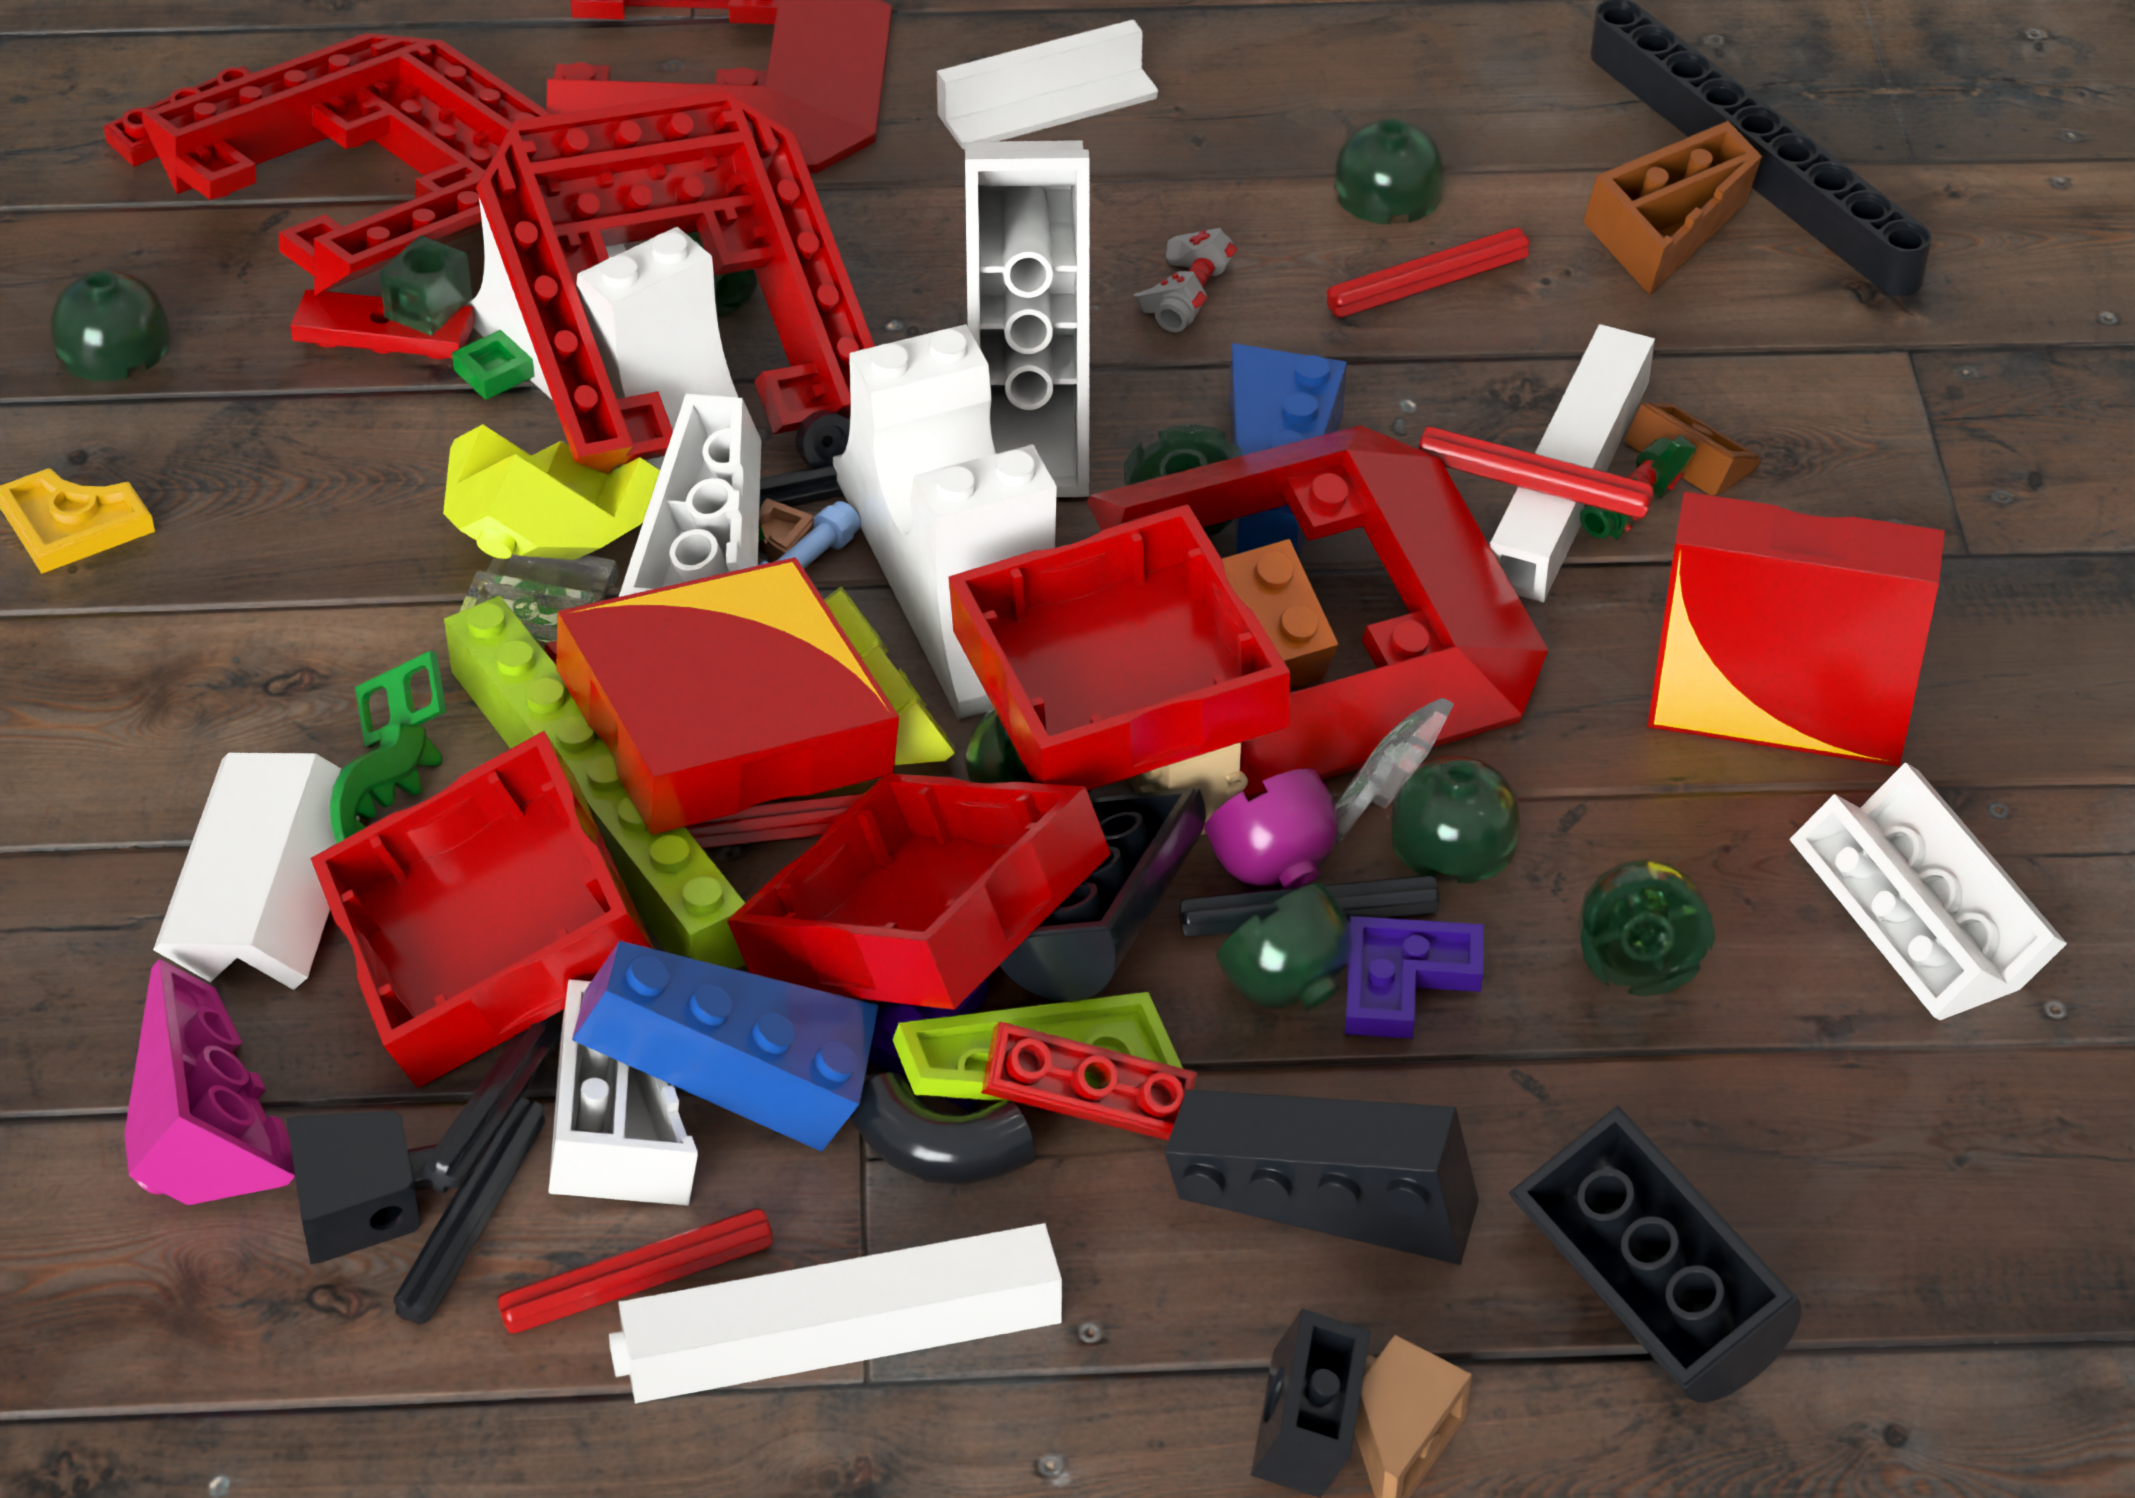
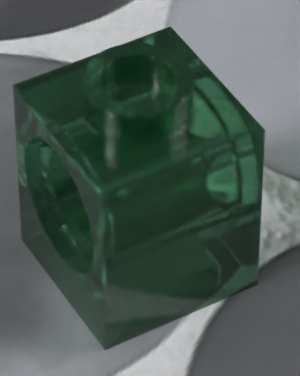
M421 235L379 271L385 318L431 336L472 300L467 253Z

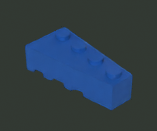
M1232 343L1229 397L1233 458L1338 431L1343 417L1347 362L1327 359L1317 355H1303ZM1289 505L1235 518L1236 554L1290 539L1298 558L1300 557L1305 535Z
M619 941L584 992L572 1040L822 1152L859 1106L879 1005Z

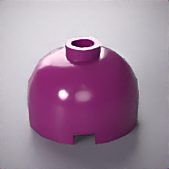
M1296 769L1262 781L1268 791L1267 793L1248 802L1242 791L1218 808L1205 823L1204 830L1210 840V846L1225 870L1241 882L1260 888H1273L1282 885L1283 888L1305 887L1313 882L1320 875L1317 866L1324 862L1331 854L1338 834V813L1332 795L1326 784L1321 781L1317 771L1313 769Z

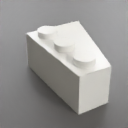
M568 979L561 1030L548 1193L689 1206L698 1151L692 1136L687 1137L678 1112L679 1099L674 1086H669L667 1082L572 1040L584 992L590 981Z

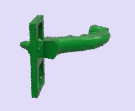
M428 651L355 687L364 747L372 748L380 744V748L352 760L341 769L333 785L329 809L330 823L336 843L366 828L356 819V815L365 819L375 817L377 812L372 798L384 808L393 805L395 801V786L412 796H416L423 790L417 767H436L441 765L443 757L440 751L427 737L425 727L419 726L447 712L436 651ZM427 668L432 701L427 707L415 711L410 685L411 677L414 673ZM385 688L390 710V721L386 726L374 731L369 699L373 693Z

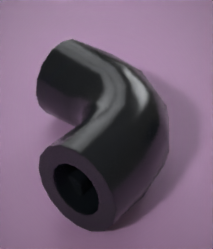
M888 1072L866 1081L863 1084L859 1106L850 1116L863 1139L889 1165L927 1182L970 1184L1003 1176L1034 1163L1035 1146L1031 1131L1022 1112L1013 1101L1004 1100L979 1111L962 1115L943 1114L929 1108L919 1095H914L908 1079L900 1073Z

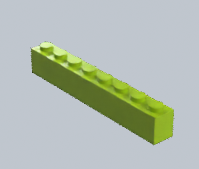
M499 595L444 618L452 674L510 749L542 731L546 732L574 774L638 915L664 949L671 954L731 969H737L746 965L727 922L745 902L685 827L653 835L649 833L616 775L615 763L608 747L598 734L588 726L557 672L554 662L503 598Z

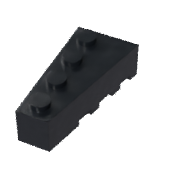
M1187 1089L1164 1152L1179 1199L1461 1265L1479 1203L1457 1109L1452 1106Z

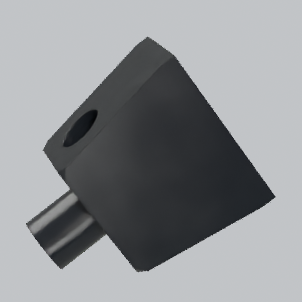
M395 1111L306 1115L286 1118L302 1225L311 1265L413 1233L421 1226L415 1191L433 1188V1182L423 1176V1166L438 1144L408 1149L401 1114Z

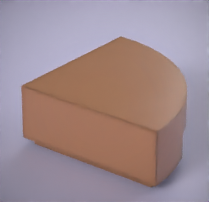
M766 498L759 511V520L766 538L760 541L763 550L772 560L777 561L814 529L815 516Z

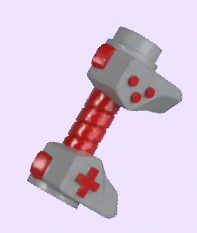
M1221 228L1179 235L1169 239L1166 250L1167 261L1170 265L1186 267L1189 270L1176 272L1153 288L1133 294L1142 312L1155 313L1157 322L1165 330L1181 332L1192 323L1207 299V294L1203 289L1211 276L1222 274L1236 253L1237 247L1234 246L1231 239L1224 234Z

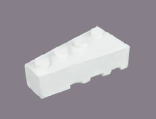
M685 394L619 597L758 566L761 438L743 398Z

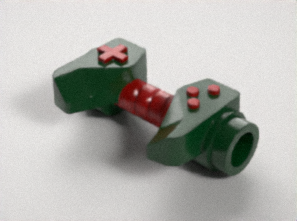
M1679 435L1673 441L1663 437L1656 438L1637 456V468L1627 478L1650 483L1654 488V494L1662 499L1684 477L1683 473L1697 451V447L1682 435ZM1586 504L1580 512L1582 527L1591 536L1600 539L1610 535L1618 540L1625 532H1629L1634 522L1639 519Z

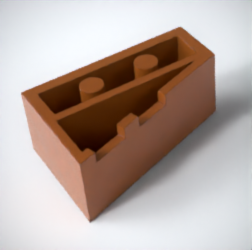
M1726 121L1597 175L1583 223L1642 288L1651 295L1747 203L1762 156L1729 121Z

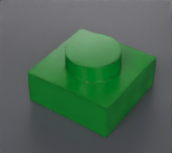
M498 330L452 352L454 371L485 400L534 377L533 359L502 330Z

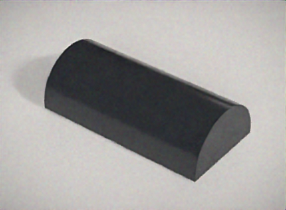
M1193 787L1090 798L1111 855L1000 964L1004 972L1027 991L1054 1001L1074 1002L1084 1000L1096 995L1105 988L1203 831L1205 804L1200 788L1195 789Z
M1619 1105L1508 1192L1517 1206L1692 1401L1710 1402L1718 1400L1751 1382L1779 1356L1797 1329L1801 1317L1799 1299Z

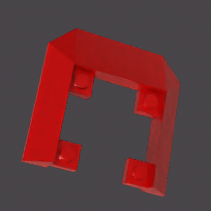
M570 0L572 18L624 20L627 6L729 9V23L775 24L768 70H752L744 67L717 69L715 84L611 81L610 65H590L584 62L556 64L553 79H547L546 110L552 115L726 90L794 133L809 173H819L876 142L892 18V6L884 0Z
M365 33L143 112L142 123L177 195L195 189L209 200L229 196L234 191L256 183V165L331 138L345 149L359 147L367 141L374 140L424 175L415 179V199L344 227L324 214L279 232V251L314 276V296L483 229L479 195L476 186L514 120L552 114L443 40Z
M726 90L514 120L476 189L575 462L609 475L617 465L627 464L639 457L643 460H648L666 455L673 429L659 391L616 399L577 293L576 285L578 273L609 258L606 250L607 246L650 240L675 227H679L684 233L699 232L705 250L712 256L714 275L750 269L755 270L790 367L763 371L754 381L773 434L798 430L800 424L807 416L820 410L834 411L850 419V353L872 348L875 345L794 133Z
M1359 425L1089 495L1087 504L1101 531L1187 504L1202 527L1289 505L1308 541L1363 527L1410 612L1407 615L1367 625L1361 640L1377 669L1290 693V727L1241 742L1240 771L1248 778V784L1242 791L1248 801L1267 793L1268 791L1262 781L1278 774L1296 769H1313L1317 771L1320 779L1324 780L1361 769L1377 746L1392 731L1404 723H1412L1410 732L1373 765L1520 722L1548 653V648L1439 457Z

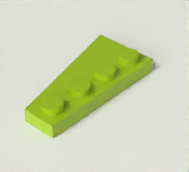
M1149 992L898 1023L893 1037V1043L914 1095L994 1101L1006 1100L981 1093L993 1028L1000 1021L1183 1069ZM1085 1072L1084 1076L1088 1085L1094 1089H1099L1098 1079L1092 1073Z

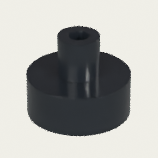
M830 410L816 411L807 416L800 424L796 434V448L803 461L815 469L833 464V457L844 454L846 450L850 420Z

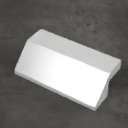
M228 753L222 759L153 950L209 982L215 979L236 958H239L293 990L308 978L330 911L310 858L337 844L330 823L329 806L332 788L341 768L316 753Z
M1906 762L1861 808L1834 794L1789 839L1925 1007L1939 1020L2020 990L2067 944L1920 771Z

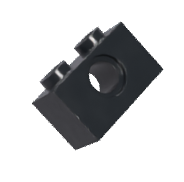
M1301 1309L1273 1350L1251 1476L1321 1498L1351 1457L1371 1331Z

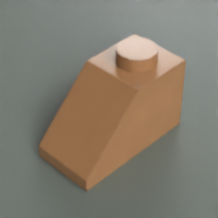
M1397 1335L1393 1336L1378 1358L1372 1355L1367 1356L1355 1426V1434L1375 1498H1410L1467 1417L1472 1374Z

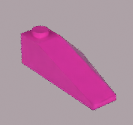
M160 958L151 968L124 1133L129 1176L146 1191L156 1195L164 1193L186 1205L288 1186L295 1177L289 1133L281 1118L271 1115L267 1118L258 1100L266 1091V1088L259 1074L247 1072L243 1064L238 1060L235 1051L242 1044V1040L216 989Z

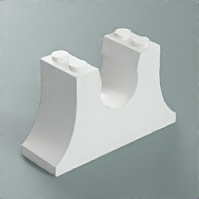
M1083 140L965 142L968 328L989 366L992 399L990 424L995 452L998 454L1034 445L1057 486L1056 497H1089V150H1083Z
M479 198L485 249L484 275L478 295L474 299L465 302L464 306L473 307L475 319L473 328L483 337L502 330L533 359L534 377L530 380L552 399ZM679 227L659 234L627 251L624 244L607 246L606 250L609 255L607 260L578 273L576 290L616 399L659 391L674 431L685 394L739 398L728 370L719 334L712 256ZM665 456L645 461L661 470Z
M965 324L850 353L851 416L849 438L844 454L833 457V466L837 472V482L848 504L858 513L861 520V529L958 720L995 709L953 632L948 576L1034 550L1055 548L1057 486L1034 445L996 454L990 424L992 399L989 366L972 333Z

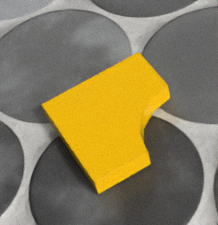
M51 468L0 486V509L42 574L155 532L152 515L130 482L105 487L81 486L63 480Z

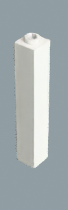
M1599 324L1535 454L1606 472L1649 384L1655 338ZM1521 487L1517 488L1491 540L1490 548L1518 596L1544 603L1581 526L1580 512L1584 509L1585 504Z
M1043 1223L621 1301L618 1303L622 1331L609 1334L614 1372L616 1377L630 1376L635 1403H641L1061 1323L1062 1279L1046 1224Z

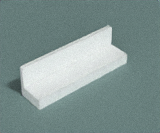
M1134 19L937 71L938 116L959 146L964 150L965 142L1002 141L1151 101L1158 97V89L1142 69V30Z

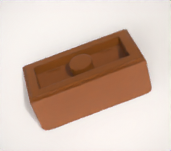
M1673 403L1641 404L1625 439L1629 446L1642 452L1656 438L1663 437L1673 441L1679 435H1682L1697 447V451L1683 473V479L1713 496L1729 489L1755 470L1761 461L1758 458L1759 455Z

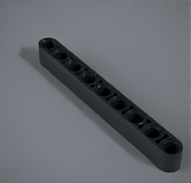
M1605 0L1598 4L1595 10L1591 44V59L1595 64L1687 137L1729 121L1762 156L1752 185L1755 191L1884 292L1893 295H1909L1921 289L1932 240L1930 231L1923 224L1638 4L1630 0Z

